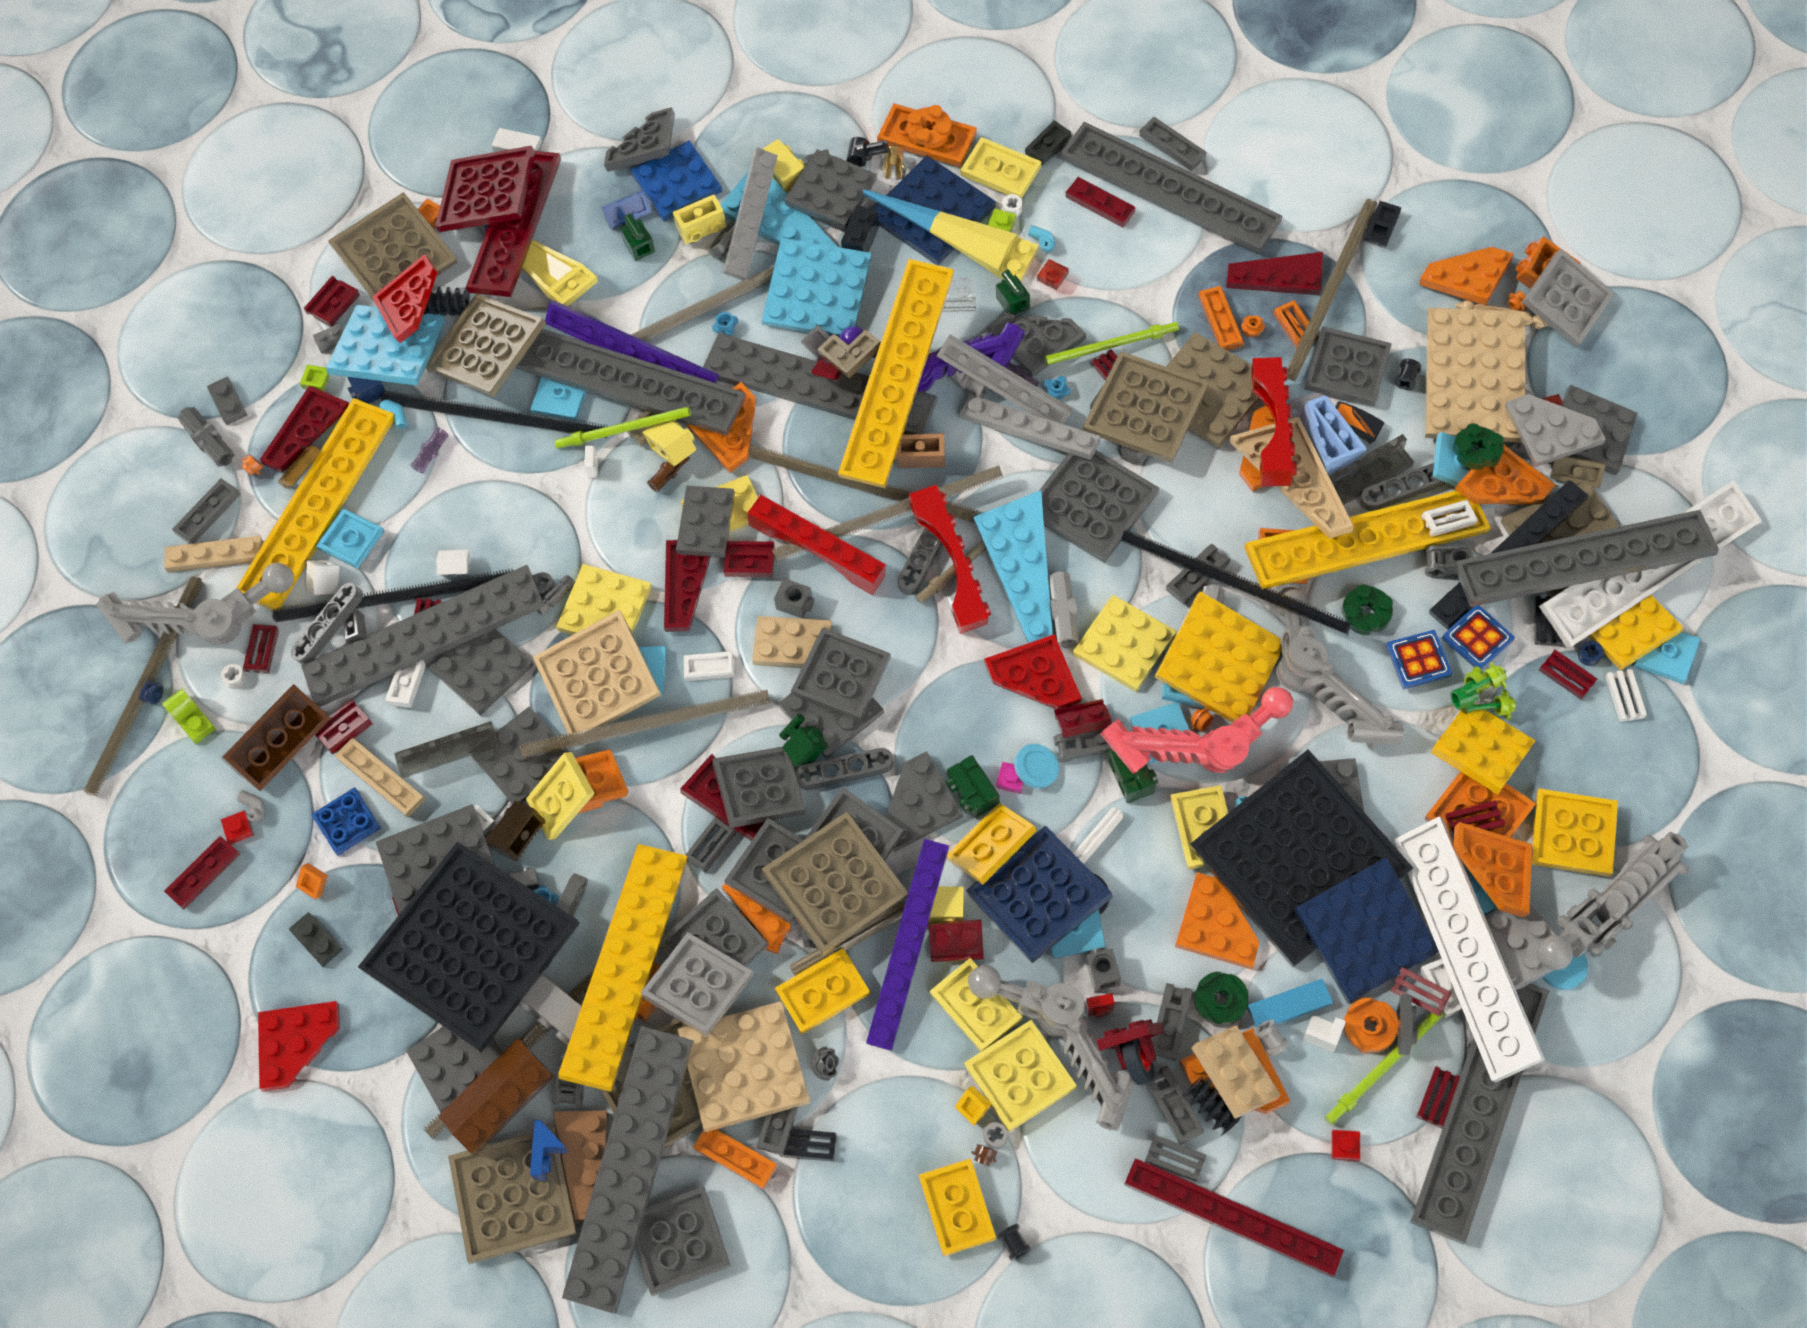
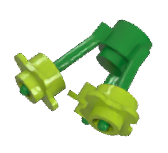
M1492 662L1489 663L1490 668L1484 672L1475 666L1472 672L1466 673L1464 678L1465 685L1450 693L1455 708L1458 710L1464 708L1466 713L1474 710L1494 709L1498 716L1504 715L1505 720H1510L1511 712H1514L1516 709L1515 699L1509 696L1508 690H1503L1502 695L1495 696L1494 703L1474 705L1475 701L1478 700V694L1483 693V689L1490 688V685L1494 689L1502 686L1504 689L1507 688L1505 680L1508 679L1506 671L1501 666H1495Z

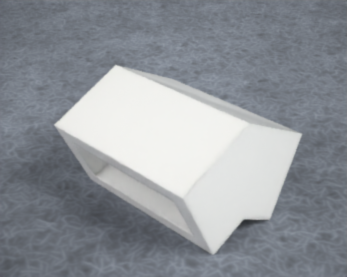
M469 550L439 551L436 559L437 575L470 574L471 558Z

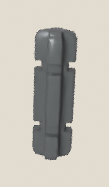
M565 575L560 580V584L556 583L543 595L545 607L536 610L539 614H546L550 610V606L553 607L567 594L566 591H570L573 588L575 581L569 575Z

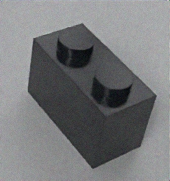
M856 205L841 240L842 248L863 252L870 251L880 227L878 210Z

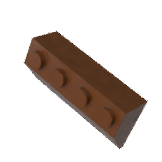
M293 684L220 759L258 791H261L331 717Z
M517 1038L439 1115V1118L470 1154L477 1155L555 1075Z

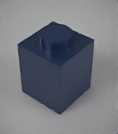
M347 377L351 385L347 389L352 399L355 398L370 404L380 399L385 391L381 381Z

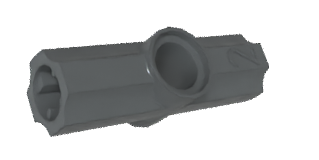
M186 407L180 411L179 422L191 434L190 437L202 452L205 451L218 467L229 465L235 455L231 448L222 440L221 435L210 421L207 422L195 407Z

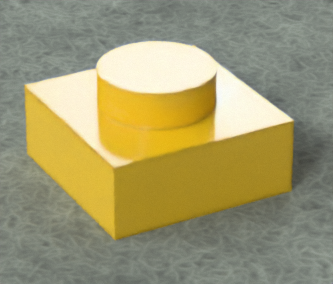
M972 1085L966 1089L954 1108L974 1126L980 1122L992 1103Z

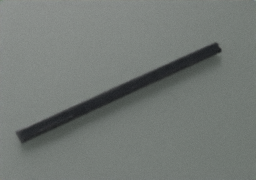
M385 390L381 396V401L391 400L402 407L565 431L568 433L578 431L584 433L605 427V424L602 427V424L599 426V423L598 425L595 423L594 425L593 422L592 425L591 422L588 425V421L586 424L585 421L582 424V420L581 423L579 420L578 423L577 420L574 422V419H572V422L571 419L568 421V418L565 421V418L563 420L562 417L561 420L560 417H558V420L557 417L554 419V416L552 419L551 416L548 418V415L547 417L544 415L543 418V414H541V417L538 414L537 417V413L534 416V413L529 415V412H527L526 415V412L523 414L522 411L520 414V411L517 413V410L516 413L514 410L513 413L512 410L509 412V409L506 412V409L503 411V408L502 410L499 408L498 411V407H496V410L495 407H493V410L492 407L489 409V406L484 408V405L481 408V405L478 407V404L475 407V404L473 405L472 403L471 406L470 403L467 406V403L464 405V402L461 404L458 401L457 404L456 401L453 404V400L451 403L450 400L447 402L445 399H443V402L442 399L439 401V398L436 401V398L433 399V397L432 399L429 397L428 400V397L425 399V396L422 398L419 395L418 398L417 395L414 398V394L411 397V394L408 395L407 393L406 395L404 393L403 396V393L400 395V392L397 394L394 391L393 394L392 391L389 394V391L386 393Z
M1126 529L1123 532L1121 540L1126 544L1135 545L1140 550H1146V552L1154 553V555L1157 554L1162 559L1165 558V560L1168 559V561L1179 564L1181 567L1190 568V570L1198 572V574H1204L1206 577L1249 593L1251 596L1266 600V602L1280 606V608L1289 609V611L1297 615L1309 618V620L1312 619V621L1338 630V632L1341 631V633L1344 632L1347 635L1350 632L1352 621L1349 623V620L1346 622V619L1345 621H1343V618L1340 620V617L1338 619L1337 615L1334 617L1335 614L1332 616V613L1330 615L1329 612L1326 614V611L1323 613V610L1320 611V608L1317 610V607L1315 609L1314 606L1311 608V605L1308 607V603L1307 605L1305 602L1303 604V601L1300 603V600L1297 602V599L1294 601V598L1291 600V596L1288 598V595L1287 597H1285V594L1282 596V593L1279 595L1280 592L1277 594V591H1275L1274 593V589L1271 591V588L1267 587L1262 590L1260 584L1257 586V582L1255 584L1254 581L1251 583V580H1246L1245 577L1244 580L1243 577L1240 579V575L1237 577V574L1229 573L1228 570L1227 573L1226 570L1223 572V568L1221 569L1214 565L1212 567V564L1209 566V563L1202 560L1201 562L1200 559L1198 561V558L1195 560V557L1192 559V556L1190 557L1189 554L1187 556L1186 553L1184 555V552H1179L1175 549L1173 551V548L1170 550V547L1163 544L1162 546L1161 543L1159 545V542L1151 541V539L1148 541V538L1141 535L1140 537L1139 534L1129 532V530L1126 532Z
M505 569V573L503 570L502 573L499 570V574L497 571L496 574L493 571V575L491 572L490 575L487 572V576L485 573L484 576L481 573V577L479 574L478 577L475 574V578L473 575L472 578L469 575V579L467 576L466 579L463 576V580L461 577L460 580L457 577V581L455 578L454 581L451 578V582L449 579L448 582L445 579V583L443 580L442 583L439 580V584L437 581L436 584L433 581V585L431 582L430 585L427 582V586L425 583L424 586L421 583V587L419 584L418 587L415 584V588L412 585V588L409 586V589L406 586V589L403 587L402 590L400 587V590L397 588L396 591L394 588V591L391 589V592L388 589V592L385 590V593L382 590V593L379 591V594L376 591V594L373 592V595L370 592V595L367 593V596L364 593L361 602L356 608L466 591L507 574L510 570L508 569L507 572ZM322 600V603L319 601V604H317L316 601V604L313 602V605L310 602V606L308 603L305 606L304 603V607L302 604H300L301 607L297 604L298 608L296 605H294L295 608L291 605L292 609L290 606H288L289 609L285 606L286 610L284 607H282L283 610L279 607L280 611H278V608L276 609L277 611L273 609L272 617L277 623L284 620L289 621L290 619L295 620L296 618L317 616L328 602L325 600L324 603Z

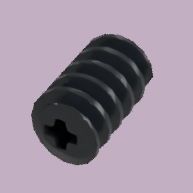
M438 286L436 293H434L432 288L424 315L426 313L434 315L440 313L443 316L447 314L452 317L457 314L460 316L470 303V293L465 288L463 294H461L459 287L455 288L454 294H452L450 287H447L445 293H443L441 286Z
M1202 1076L1188 1087L1182 1096L1185 1098L1192 1095L1193 1098L1190 1105L1193 1106L1200 1103L1197 1113L1201 1114L1207 1111L1208 1115L1204 1121L1207 1123L1215 1120L1216 1122L1212 1129L1215 1131L1222 1128V1136L1233 1128L1242 1116L1235 1119L1221 1095H1218L1219 1092L1216 1087L1211 1086L1212 1081L1209 1076L1206 1078Z

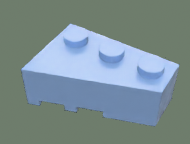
M1326 395L1308 401L1299 418L1328 476L1330 477L1356 467L1367 450L1365 445Z

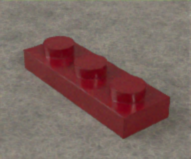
M1077 177L1066 191L1067 199L1122 228L1135 213V206L1080 177Z
M219 836L164 892L185 910L240 853L223 837Z

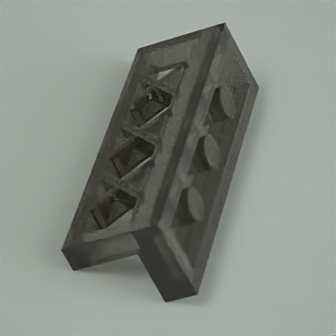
M1403 434L1329 475L1343 506L1360 497L1365 488L1391 479L1413 467L1414 461L1404 449L1407 439Z
M490 721L394 753L401 777L406 778L499 747L496 726Z

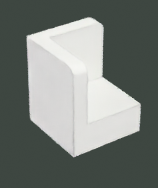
M330 560L307 561L306 590L314 595L336 594L338 591L340 566Z
M1312 1016L1303 1041L1334 1053L1346 1021L1335 1017L1332 1023L1317 1016Z

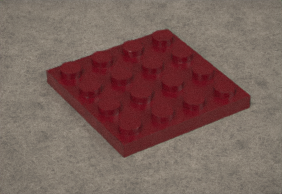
M532 145L451 160L435 225L439 233L521 219L535 156V150Z

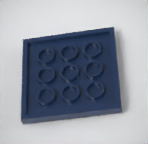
M928 155L886 195L981 223L996 207L994 199ZM879 203L873 208L878 210L880 227L934 264L939 265L955 249L929 231Z
M1044 826L1028 839L983 885L976 881L966 889L968 896L1031 963H1034L1113 898L1112 892L1047 826Z
M1387 857L1294 908L1347 1003L1354 1001L1400 975L1402 967L1410 969L1439 952L1434 939Z

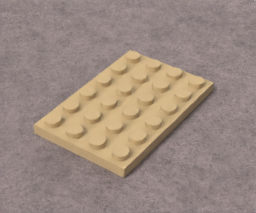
M1428 308L1425 438H1437V435L1441 432L1456 437L1468 424L1475 423L1501 434L1504 439L1503 442L1522 443L1508 415L1505 404L1510 400L1525 396V312Z

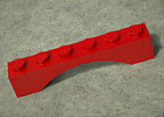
M1282 357L1252 358V391L1268 407L1275 424L1273 437L1261 451L1259 466L1261 487L1291 486L1292 476L1297 475V463L1292 461V457L1295 456V443L1290 442V437H1293V424L1288 423V419L1291 418V405L1286 404V400H1289V386L1284 385V381H1287V367L1282 366Z
M937 484L910 493L908 502L916 523L937 537L952 559L956 572L957 589L951 613L959 633L962 634L988 625V616L991 615L988 603L986 601L982 602L980 596L982 588L979 580H974L971 571H974L972 562L969 557L965 558L962 549H965L961 535H956L953 528L956 527V522L953 514H948L945 505H948L945 493L943 491L939 492Z
M761 494L747 513L748 525L768 537L790 542L809 551L836 569L851 584L872 596L885 578L886 564Z

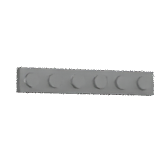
M758 147L753 153L723 270L724 274L740 280H746L778 157V155Z
M949 334L937 354V357L1033 415L1064 424L1072 411V408L951 334Z
M969 395L960 411L962 419L1089 460L1092 459L1100 443L1099 435L973 395Z

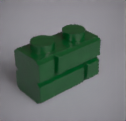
M1112 749L1107 751L1108 763L1126 803L1155 793L1158 778L1154 769L1149 770L1147 764H1145L1133 774Z
M973 755L947 769L948 779L945 782L952 793L957 792L961 798L958 801L966 814L970 812L973 818H977L1000 803V795Z

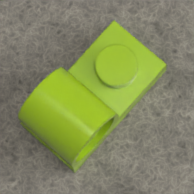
M182 688L161 703L195 744L216 729Z

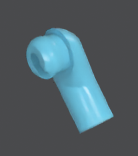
M1031 225L1028 236L1038 239L1043 251L1051 252L1055 247L1052 233Z
M384 400L380 403L378 408L394 413L396 428H404L408 425L403 407L400 404L391 400Z

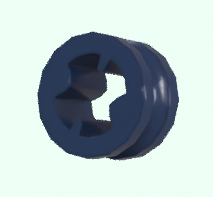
M1596 641L1584 642L1578 651V659L1585 666H1595L1603 656V648ZM1589 649L1594 651L1593 657L1587 656Z
M149 680L146 681L141 689V700L153 705L158 704L163 695V685L160 683L155 684Z

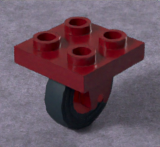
M1152 1019L1139 1020L1128 1024L1129 1029L1127 1027L1115 1028L1103 1032L1104 1037L1096 1040L1099 1051L1115 1049L1122 1070H1128L1132 1080L1137 1085H1144L1154 1080L1153 1061H1156L1157 1058L1151 1037L1165 1033L1162 1022L1153 1023Z

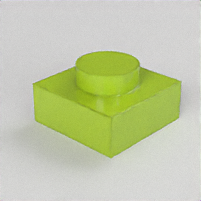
M994 209L988 226L1011 232L1016 221V214Z
M307 364L300 381V386L302 389H307L308 386L324 392L330 374L327 373L326 367Z

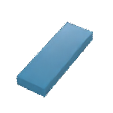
M1322 978L1249 1004L1247 1009L1257 1028L1263 1022L1271 1019L1275 1020L1276 1024L1279 1025L1329 1007L1333 1004V1001Z

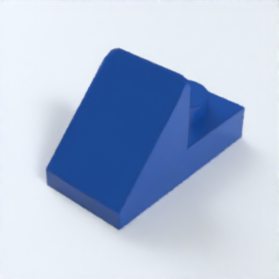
M535 1120L530 1175L535 1181H546L547 1173H550L552 1168V1158L548 1156V1153L568 1154L570 1152L541 1120Z

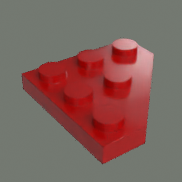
M426 254L421 256L372 297L394 339L399 343H402L418 330L438 274L434 264Z
M1054 634L984 658V664L994 685L1054 709L1065 708L1082 702L1080 692Z
M337 1001L258 1012L259 1089L262 1092L289 1088L296 1080L295 1077L305 1066H308L319 1054L320 1048L326 1041L339 1031L340 1017L339 1003Z

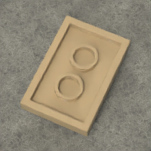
M758 616L752 657L753 665L802 668L822 627L831 631V620Z
M1237 1025L1199 1041L1191 1048L1235 1119L1276 1100L1280 1096L1279 1091Z

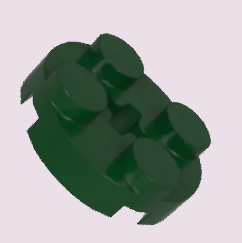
M1471 423L1456 435L1453 443V452L1455 451L1457 454L1456 459L1459 463L1473 470H1482L1483 467L1488 466L1492 468L1501 460L1504 451V439L1499 433ZM1475 446L1482 447L1479 450L1474 449Z
M1361 584L1346 595L1341 610L1343 617L1347 620L1346 622L1349 620V623H1351L1352 621V631L1362 635H1370L1372 632L1378 631L1379 633L1389 625L1393 614V601L1382 590ZM1369 606L1374 613L1369 612L1365 615L1361 607Z
M1221 972L1209 973L1198 983L1194 995L1196 1010L1205 1021L1215 1027L1234 1024L1243 1017L1248 1006V990L1246 985L1239 977L1231 973L1230 975ZM1215 994H1226L1228 996L1226 999L1227 1004L1216 1003L1217 997Z

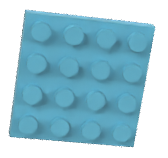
M781 238L762 317V325L810 333L818 324L830 337L833 334L840 337V333L845 328L857 325L872 258L871 253Z
M356 305L326 367L327 373L330 375L418 386L446 323L445 316L430 313L423 314L418 330L402 343H399L394 339L378 307Z

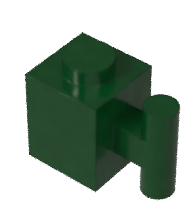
M627 214L624 217L627 225L620 228L624 244L633 259L637 261L654 253L655 248L653 240L641 219L636 221L632 214Z
M1005 270L1002 273L1004 279L996 284V299L1007 314L1016 315L1030 308V294L1016 274L1013 276L1010 270Z
M797 713L779 733V736L785 741L790 737L782 748L795 767L813 763L829 746L823 738L822 732L816 726L800 727L805 721L804 716L800 713Z

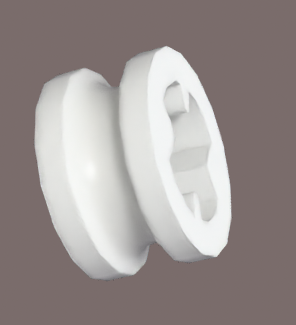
M1015 194L1005 196L1002 200V211L1016 214V217L1019 216L1022 212L1021 198Z
M229 664L223 668L221 678L229 688L237 689L245 683L246 674L239 665ZM236 672L238 675L235 676L234 680H231L232 673Z

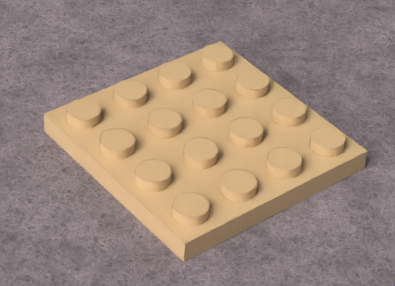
M620 610L533 656L568 735L570 733L571 736L572 732L575 735V731L578 734V731L581 733V730L584 732V729L586 731L587 729L590 730V728L594 731V727L596 730L597 727L600 729V726H606L662 695Z
M782 1001L724 1016L708 1037L690 1026L678 1029L680 1037L694 1040L687 1068L704 1132L781 1112L796 1106L810 1104Z

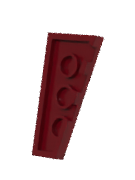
M1323 252L1228 263L1226 288L1320 296Z
M308 386L260 458L262 465L281 473L285 471L306 447H310L344 414L349 406V402Z
M666 540L665 632L690 631L711 560L710 556L677 554V540Z
M711 754L680 788V793L729 826L713 768V758L716 757ZM765 822L734 827L732 829L752 841Z

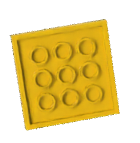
M1200 591L1184 618L1155 678L1233 723L1244 714L1250 716L1282 652L1281 638Z

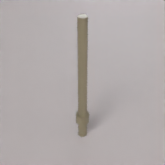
M983 540L964 555L965 558L969 557L972 562L986 550ZM954 565L939 577L935 576L928 582L929 585L915 596L919 603L922 604L934 593L938 594L945 588V584L956 575Z

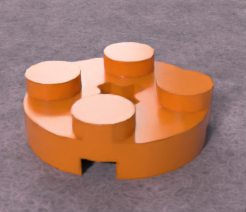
M939 105L920 108L908 115L907 134L913 144L917 145L918 143L924 145L926 149H933L947 142L948 136L952 132V123L949 115ZM927 125H932L933 130H929L928 128L924 127H926Z
M1362 998L1354 1002L1343 1019L1346 1021L1343 1030L1347 1040L1352 1046L1365 1054L1384 1051L1391 1046L1398 1033L1399 1021L1393 1008L1388 1003L1373 1000V998ZM1369 1019L1370 1022L1376 1021L1378 1024L1375 1027L1376 1031L1366 1030L1364 1027L1366 1025L1365 1020Z

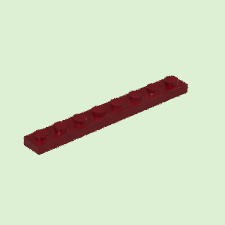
M1137 1158L1134 1159L1124 1183L1126 1187L1332 1278L1335 1276L1344 1249Z

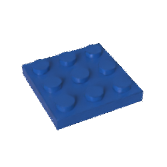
M690 140L671 149L669 155L661 159H652L631 169L633 178L645 192L646 197L663 222L674 217V211L722 192L721 185Z

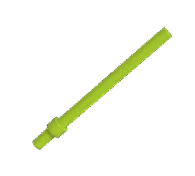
M1178 322L1161 326L1160 324L1149 326V329L1047 355L1044 356L1046 365L1149 338L1152 340L1162 338L1164 334L1179 331Z
M689 407L584 433L578 431L572 433L571 436L556 439L554 442L557 449L571 445L577 447L585 445L588 441L691 416V410Z
M1430 1013L1416 1027L1418 1031L1417 1041L1444 1016L1443 1013L1441 1016ZM1398 1045L1349 1093H1344L1337 1100L1338 1104L1324 1117L1330 1125H1333L1345 1112H1350L1357 1105L1356 1101L1403 1056L1398 1054Z

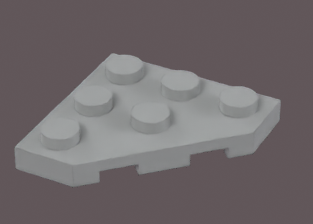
M1530 394L1510 400L1505 404L1508 415L1534 467L1599 446L1605 442V437L1595 418Z

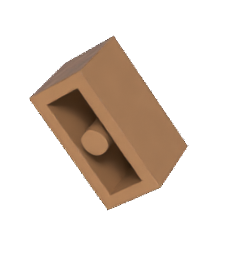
M944 433L902 435L896 454L898 469L946 467Z

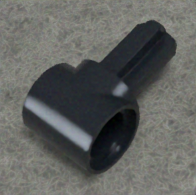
M853 137L849 143L846 161L863 167L867 161L872 159V156L888 153V142L870 143L863 137Z

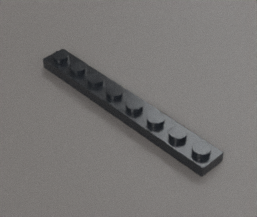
M1571 480L1567 481L1490 554L1541 543L1588 499V494ZM1461 582L1453 587L1429 610V614L1447 630L1471 608Z

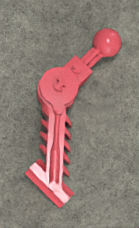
M1272 687L1263 694L1261 707L1252 715L1244 714L1232 724L1222 726L1214 731L1211 730L1202 737L1190 730H1183L1182 732L1177 729L1169 731L1164 728H1158L1157 731L1151 727L1143 729L1138 726H1133V732H1129L1119 719L1114 721L1100 734L1133 774L1151 760L1149 755L1160 762L1168 760L1173 763H1179L1180 760L1183 763L1191 764L1193 761L1196 764H1201L1208 771L1226 773L1227 770L1234 769V766L1244 761L1248 755L1249 745L1263 734L1259 730L1262 725L1271 718L1279 719L1288 716L1293 708V697L1285 688Z

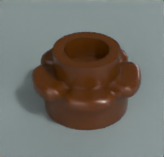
M977 1144L975 1151H971L973 1155H976L974 1161L990 1166L991 1162H997L995 1157L998 1151Z

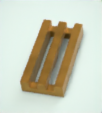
M316 446L306 447L278 480V483L284 488L291 487L321 450Z

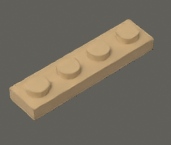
M261 536L165 547L164 568L167 572L251 563L262 547L263 539Z
M351 738L335 755L337 760L407 818L425 801V798L354 738Z

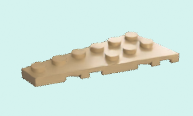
M1300 418L1289 419L1288 423L1293 424V437H1290V442L1295 443V456L1292 457V461L1297 463V475L1292 476L1291 486L1275 487L1328 538L1353 532V524ZM1275 424L1230 436V443L1259 471L1261 451L1273 437Z

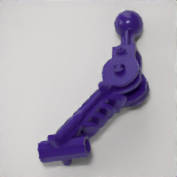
M1006 323L999 335L994 336L993 332L987 334L983 339L982 336H978L972 342L971 339L963 342L1007 368L1025 335V331L1013 323ZM850 326L840 333L839 338L849 345L864 330L857 326ZM941 347L937 351L928 354L917 392L928 391L937 379L943 378L946 374L947 376H952L959 370L937 357Z

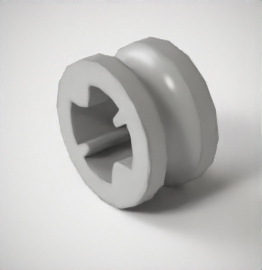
M998 1122L988 1124L983 1132L984 1142L991 1149H1001L1008 1140L1007 1129ZM996 1130H1000V1136H1003L1002 1140L990 1141L991 1135L988 1136L989 1132L995 1133Z

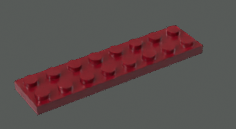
M535 151L521 219L489 224L466 284L468 293L512 297L560 165V153Z

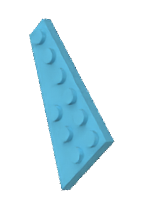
M748 172L721 204L724 216L732 221L737 219ZM772 178L758 235L777 245H780L781 238L838 247L806 213L785 205V198L788 193Z
M1040 490L973 517L1028 643L1053 635L1042 494Z

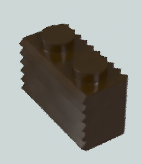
M515 800L505 810L504 816L496 827L490 831L486 842L496 853L513 861H518V857H521V853H524V849L533 840V836H536V832H539V828H542V824H545V819L534 808Z

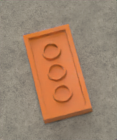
M893 103L877 136V142L887 141L888 146H897L903 151L924 157L928 155L937 161L957 167L962 166L977 134V127L951 120L952 132L948 136L947 142L940 147L926 149L924 145L913 144L908 138V115L916 110ZM927 125L926 127H924L928 128L929 130H933L932 125Z

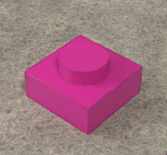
M1002 761L996 788L1021 794L1024 783L1017 776L1014 764Z

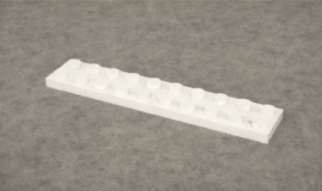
M1734 480L1683 512L1701 510L1719 549L1762 521ZM1705 558L1573 585L1539 607L1566 647L1570 648Z
M1439 816L1394 839L1398 851L1413 867L1408 873L1409 879L1491 1080L1498 1082L1544 1061L1542 1051L1461 859L1454 850L1453 840L1444 819Z

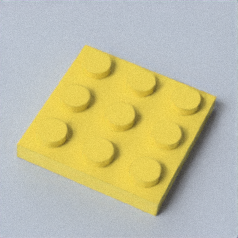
M583 564L556 628L560 632L573 635L620 610L633 634L652 585L647 581Z
M1112 595L1073 650V656L1137 692L1176 636V630Z
M1032 1020L964 1063L965 1068L983 1095L992 1103L991 1107L1008 1132L1013 1131L1077 1089V1085Z

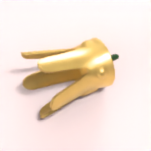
M890 146L889 152L885 153L882 171L886 165V179L890 177L892 165H895L899 179L902 178V168L905 171L902 162L903 152L897 146Z

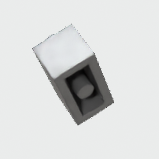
M340 324L313 335L321 354L336 348L343 333Z
M354 609L343 623L345 640L349 643L366 636L364 614Z
M526 868L518 873H508V875L531 890H535L540 886L535 868Z

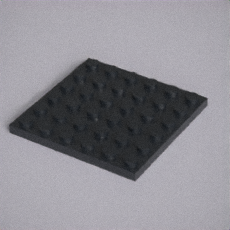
M1309 749L1189 845L1191 850L1293 968L1316 950L1314 943L1294 910L1295 907L1386 857L1399 880L1413 869L1412 865Z
M456 842L366 955L358 968L482 1053L580 923L570 914L459 842Z

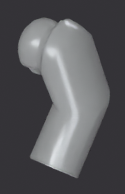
M245 790L241 791L237 801L249 807L248 820L256 823L263 820L265 816L264 801Z

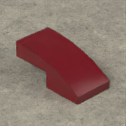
M823 357L815 364L811 374L831 380H839L841 372Z

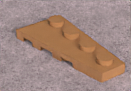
M607 1110L553 1112L558 1139L570 1152L562 1154L574 1220L576 1222H584L607 1144Z

